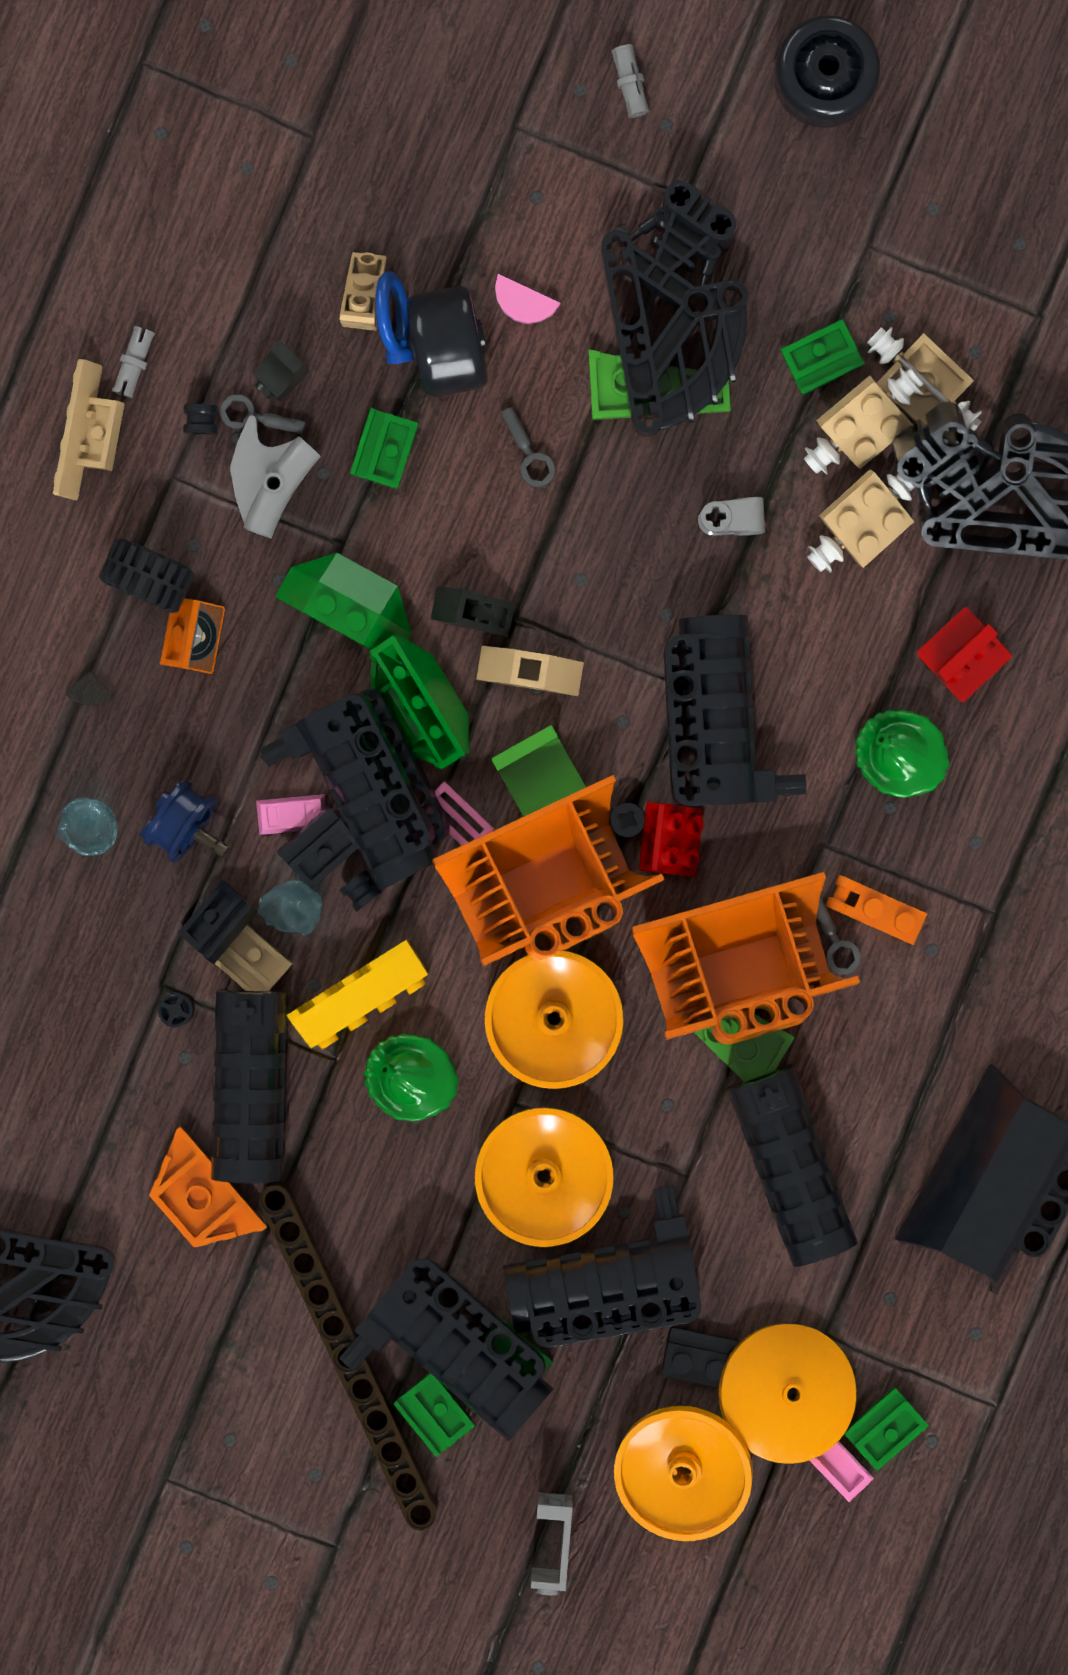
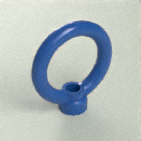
M391 271L384 272L379 277L375 293V310L379 334L387 349L385 352L387 364H399L414 360L412 347L408 345L410 325L407 313V295L402 281L397 274ZM390 291L396 311V336L394 335L390 319Z

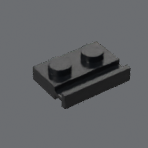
M327 806L279 848L277 853L311 890L356 851L358 847L350 829Z
M221 880L178 933L201 953L206 960L215 964L258 911L229 884Z
M671 1326L661 1376L719 1388L724 1364L730 1353L739 1344V1340Z

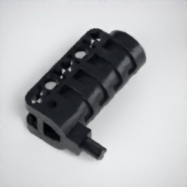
M711 615L679 619V635L673 637L667 643L663 654L670 787L674 801L681 806H707L776 802V796L806 795L805 774L775 776V770L756 771L748 615ZM678 644H682V648L689 651V654L683 658V668L690 666V671L680 670L672 672V668L676 669L679 666L678 655L672 654V650ZM685 678L689 681L691 685L689 695L681 696L675 692L673 687L675 679ZM692 701V706L688 705V707H685L686 718L693 721V724L687 726L686 733L687 737L694 735V741L683 740L677 743L676 737L683 736V727L680 724H676L675 719L681 717L682 707L678 706L675 708L674 702L682 704ZM681 747H689L694 752L695 758L690 766H685L678 761L677 752ZM696 770V776H689L690 787H696V794H692L690 801H688L686 795L679 793V788L684 787L686 784L685 776L678 777L677 771L688 772Z
M371 688L360 693L347 695L279 732L281 738L260 748L262 753L260 755L263 762L266 761L268 767L290 756L294 760L311 752L379 891L432 866V860L439 857L434 845L447 838L450 831L449 821L387 695L380 689ZM369 698H376L378 700V705L375 708ZM386 715L387 719L380 721L379 717ZM383 726H389L393 729L395 740L392 744H390ZM401 746L402 750L396 752L395 749ZM407 760L409 767L404 769L401 762ZM416 776L418 781L411 783L409 779ZM413 788H419L425 793L426 800L423 806L420 805ZM431 807L433 812L426 814L425 811ZM437 822L440 829L436 831L435 835L432 824Z
M216 990L215 1086H213V1101L215 1102L214 1120L212 1121L214 1141L213 1155L211 1156V1180L233 1183L281 1181V1162L284 1160L286 1127L288 1017L286 1015H288L289 1011L288 991Z
M788 1064L751 1080L728 1086V1094L792 1266L799 1267L819 1262L856 1246L858 1241L846 1213L840 1191L834 1180L829 1161L823 1150L817 1128L808 1109L807 1101L794 1066Z
M674 1185L653 1189L658 1218L653 1219L656 1238L503 1265L515 1334L532 1331L533 1338L538 1345L551 1348L694 1321L701 1312V1300L685 1215L678 1212ZM682 1297L688 1298L687 1309L681 1308ZM665 1299L670 1300L671 1313H667ZM647 1303H655L660 1307L659 1311L652 1316L644 1315L641 1309ZM632 1305H634L635 1315L637 1318L633 1320L631 1318V1311L629 1309V1307ZM619 1309L621 1320L618 1322H614L612 1317V1310ZM601 1311L603 1324L598 1326L596 1312ZM579 1315H585L591 1319V1324L588 1327L579 1328L573 1324V1320ZM562 1318H567L568 1331L563 1332ZM544 1322H550L551 1327H553V1333L546 1334V1330L543 1328Z
M428 1259L415 1260L405 1269L372 1308L366 1318L354 1330L358 1336L339 1357L347 1367L355 1372L374 1349L381 1351L387 1342L392 1339L508 1442L554 1389L542 1378L546 1369L543 1356L519 1334H515L511 1327L440 1265ZM429 1267L431 1270L428 1275L435 1282H440L442 1278L445 1280V1282L436 1287L433 1295L430 1293V1290L435 1288L434 1285L428 1281H418L420 1273L417 1270L419 1268L426 1269ZM447 1288L455 1289L459 1296L458 1303L452 1308L446 1306L442 1300V1294ZM467 1301L471 1302V1305L466 1307V1309L474 1315L481 1312L483 1314L481 1322L487 1328L492 1327L494 1323L498 1326L497 1329L489 1333L486 1340L482 1336L487 1332L479 1326L472 1329L470 1327L472 1319L466 1313L460 1314V1316L456 1315L457 1312L465 1307ZM500 1333L506 1334L511 1339V1349L507 1353H500L494 1346V1340ZM521 1346L524 1352L520 1353L519 1356L526 1361L532 1358L535 1359L536 1364L534 1368L537 1370V1373L530 1372L525 1375L522 1372L524 1368L523 1363L518 1359L511 1363L508 1358L515 1355Z

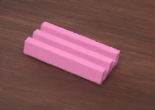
M445 781L437 788L435 794L441 807L474 840L494 830ZM444 791L484 828L480 834L441 797ZM431 807L426 810L428 814L433 812ZM450 825L449 834L461 846L469 843Z

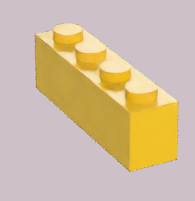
M406 939L286 1016L311 1049L319 1045L321 1050L339 1039L336 1033L348 1026L350 1031H353L368 1021L365 1015L373 1009L377 1008L381 1013L397 1003L394 996L406 989L410 995L427 983L423 978L429 975V972L409 940Z

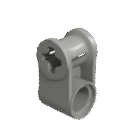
M747 497L709 502L698 516L699 528L709 536H747L766 533L763 498ZM712 511H716L718 517H723V520L718 523L717 527L713 526L712 521L706 520Z

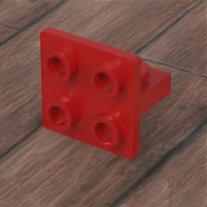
M967 607L957 613L916 652L921 661L960 702H965L1012 657L1011 653L996 639L998 633L989 624L984 626Z
M647 802L639 871L695 877L700 861L699 846L701 832L704 827L703 809Z

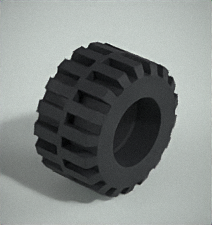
M118 538L114 540L98 577L108 586L162 610L175 613L179 612L195 574L189 567L132 541Z

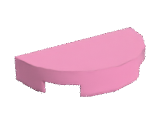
M500 274L497 276L495 285L497 302L504 314L516 322L524 324L542 322L548 317L553 316L561 305L560 302Z

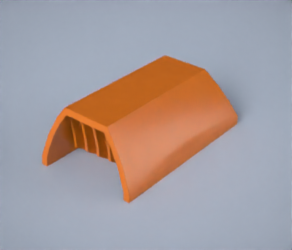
M614 775L432 860L434 867L455 898L477 943L482 966L488 965L525 947L530 957L537 960L547 959L617 924L623 915L620 901L665 880L662 874L644 876L634 873L628 868L609 825L611 795L614 783L616 782ZM603 904L611 909L612 919L610 921H603L598 917V905ZM568 919H574L581 925V934L579 936H572L567 932L566 922ZM537 934H544L550 939L551 945L548 951H541L536 947L535 936Z
M824 872L631 928L633 937L650 970L666 1019V1031L664 1032L666 1040L712 1027V1034L715 1039L722 1044L728 1045L779 1031L804 1022L813 1010V997L860 983L858 976L844 979L830 973L816 926L820 895L826 879ZM790 999L799 1000L804 1006V1013L796 1015L790 1012L787 1005ZM764 1009L768 1011L771 1016V1022L765 1025L757 1022L754 1017L755 1010ZM727 1018L734 1020L738 1025V1032L735 1034L724 1032L721 1028V1020Z

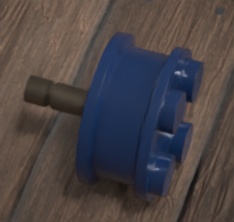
M188 780L184 782L179 781L171 793L166 791L161 795L155 805V809L158 812L153 819L151 818L146 823L140 836L144 838V843L149 847L156 844L169 853L168 859L173 863L178 862L196 841L223 858L230 846L219 841L218 838L205 830L215 811L217 800L213 797L205 799L193 791V784Z

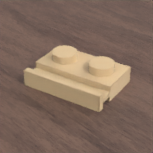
M247 924L215 964L246 991H270L293 963Z

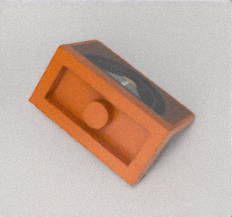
M184 598L179 612H169L160 665L212 674L225 612L224 606Z

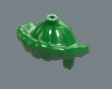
M892 709L884 713H878L874 718L866 721L865 726L860 729L859 736L855 740L856 749L854 754L857 757V766L870 784L877 787L885 795L889 794L893 797L901 798L914 795L919 796L935 790L938 784L945 779L946 770L949 768V759L944 737L938 727L925 715H919L913 711H894Z
M400 1034L388 1037L385 1041L378 1043L376 1048L372 1049L364 1070L365 1086L368 1089L369 1097L374 1100L377 1107L382 1109L384 1113L391 1115L398 1121H422L430 1116H435L447 1109L457 1095L459 1079L454 1064L450 1061L447 1052L426 1036Z

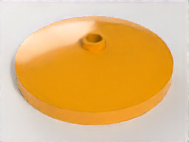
M561 951L543 960H537L526 955L515 961L496 980L486 1004L485 1030L495 1057L513 1076L525 1083L541 1088H567L592 1078L611 1060L622 1035V1004L613 982L593 961L569 951ZM552 1012L559 1013V1017H561L560 1022L555 1025L550 1024L547 1020L548 1014Z
M548 1107L532 1108L518 1112L496 1126L481 1147L475 1167L477 1197L487 1218L500 1232L509 1238L537 1247H552L569 1243L588 1232L599 1221L608 1206L613 1189V1167L609 1151L596 1130L585 1120L573 1113ZM547 1169L550 1171L551 1178L543 1182L539 1180L537 1174L539 1171Z
M790 1323L766 1326L745 1337L727 1358L719 1381L721 1414L723 1419L741 1436L748 1451L754 1455L784 1464L809 1461L831 1449L841 1439L850 1425L856 1405V1383L853 1370L840 1347L820 1331L811 1327ZM791 1388H795L793 1391L796 1395L794 1400H789L787 1397V1392Z
M670 1406L645 1415L628 1430L615 1458L614 1480L623 1506L642 1527L667 1539L696 1541L719 1534L732 1525L741 1515L752 1489L753 1466L750 1453L743 1439L724 1419L697 1407Z

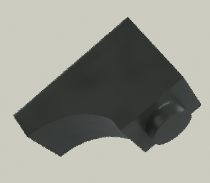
M279 339L270 348L269 354L263 363L253 373L258 380L254 386L268 400L274 396L281 402L309 372L304 363Z
M437 586L430 619L508 637L515 603L464 589Z

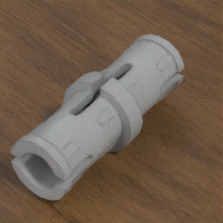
M633 45L618 46L612 49L611 52L619 78L616 81L618 89H622L628 118L646 115L650 110L642 85L644 77L643 74L639 73Z
M138 326L133 327V333L126 354L121 355L119 361L122 362L114 388H112V392L121 395L124 384L127 382L123 395L133 399V393L141 370L146 369L147 363L144 361L152 339L155 336L154 332L146 329L142 342H139L143 328Z

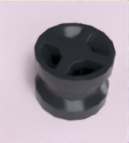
M184 405L187 423L183 425V433L191 435L218 434V427L214 424V417L218 414L217 405Z
M632 803L620 804L612 811L610 816V824L613 831L623 837H633L643 829L645 823L642 810Z
M367 869L339 890L343 896H348L351 899L352 907L356 912L383 892V890L379 891L377 886L370 880L371 874Z
M174 992L163 997L158 1007L161 1021L167 1026L174 1028L181 1027L190 1022L195 1012L194 1002L191 997L181 992Z

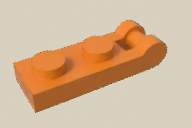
M838 876L835 882L838 885L833 898H828L826 907L914 945L927 913L847 877ZM850 891L859 895L854 907L845 904Z

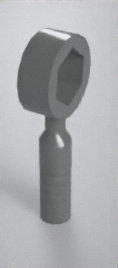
M243 395L228 397L223 401L220 408L223 422L234 430H243L248 417L253 415L256 417L257 422H261L264 426L296 434H304L306 421L272 413H257L253 403ZM233 402L245 403L249 414L242 423L232 422L229 419L227 411Z
M513 407L502 411L501 415L518 448L522 449L526 456L521 465L523 480L533 488L546 487L552 482L555 475L553 461L543 453H533L530 447L531 441ZM534 460L546 462L550 473L543 481L532 480L529 477L527 468Z
M820 895L817 920L823 933L829 937L832 943L827 949L825 956L828 967L837 974L846 975L852 973L860 964L861 956L859 949L850 941L839 940L836 934V926ZM840 946L851 948L854 957L853 962L847 968L836 967L832 954Z

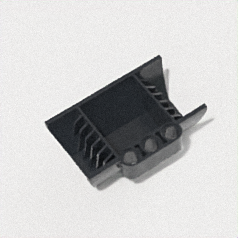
M989 1064L898 1231L895 1240L904 1244L943 1253L985 1275L992 1284L990 1291L997 1295L1020 1252L1022 1251L1030 1257H1039L1045 1254L1068 1214V1187L1060 1188L1057 1184L1058 1175L1062 1171L1068 1170V1121L1026 1098L1006 1079L996 1066ZM1047 1201H1055L1057 1204V1212L1051 1218H1043L1040 1211L1041 1206ZM1031 1231L1039 1232L1041 1236L1039 1245L1031 1249L1026 1248L1024 1238L1027 1233Z

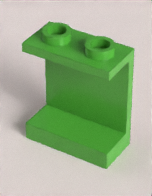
M552 725L491 759L523 816L586 788Z

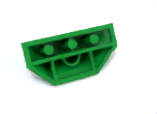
M339 553L291 567L275 595V598L369 650H372L396 633L408 640L412 635L398 586Z
M398 633L370 650V660H372L370 670L371 688L380 689L387 695L416 756L442 770L469 753L468 712L433 654Z

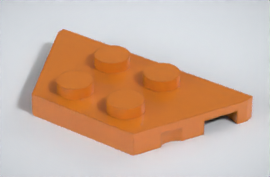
M181 1125L174 1134L173 1141L149 1194L152 1200L194 1248L256 1231H263L267 1228V1223L231 1182L211 1180V1158Z

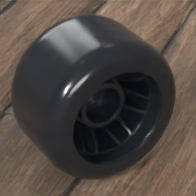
M832 15L808 19L796 26L786 36L780 46L774 65L773 76L776 94L785 110L795 119L806 125L818 128L841 126L860 115L871 101L880 76L879 55L868 33L853 21ZM823 61H830L836 65L837 72L830 76L824 75L819 70V64Z
M454 286L420 293L409 298L407 301V313L425 393L430 397H442L476 390L485 386L488 382V372L484 350H487L481 319L477 320L470 290L464 286Z

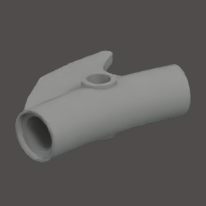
M253 415L248 417L238 439L230 472L235 498L244 522L243 528L261 536L272 538L290 498L321 456L299 436L288 443L275 447L262 445L258 437L257 419ZM272 480H280V486L277 489L272 490L269 488Z

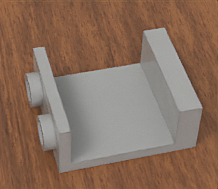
M538 1492L537 1519L563 1521L559 1570L532 1567L531 1588L537 1589V1593L552 1596L558 1595V1591H566L573 1509L572 1495Z

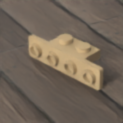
M78 359L77 367L73 374L71 399L67 407V420L64 436L60 443L59 463L54 476L53 494L70 500H77L79 497L84 467L107 471L113 470L125 403L97 398L102 365L85 359Z

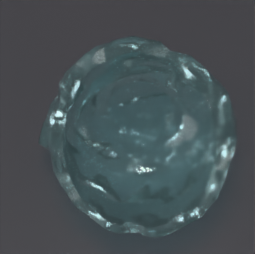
M76 798L68 803L60 813V821L56 831L57 838L64 841L76 853L86 856L103 854L114 845L116 840V816L107 804L97 799Z
M289 880L274 886L271 891L262 896L259 901V916L265 918L266 925H274L279 931L299 932L307 936L320 921L323 902L321 896L305 883L298 880Z

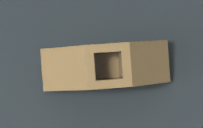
M352 252L340 311L342 327L377 331L375 293L379 277L385 272L386 256L368 252Z
M482 646L476 680L578 696L584 662L516 649Z

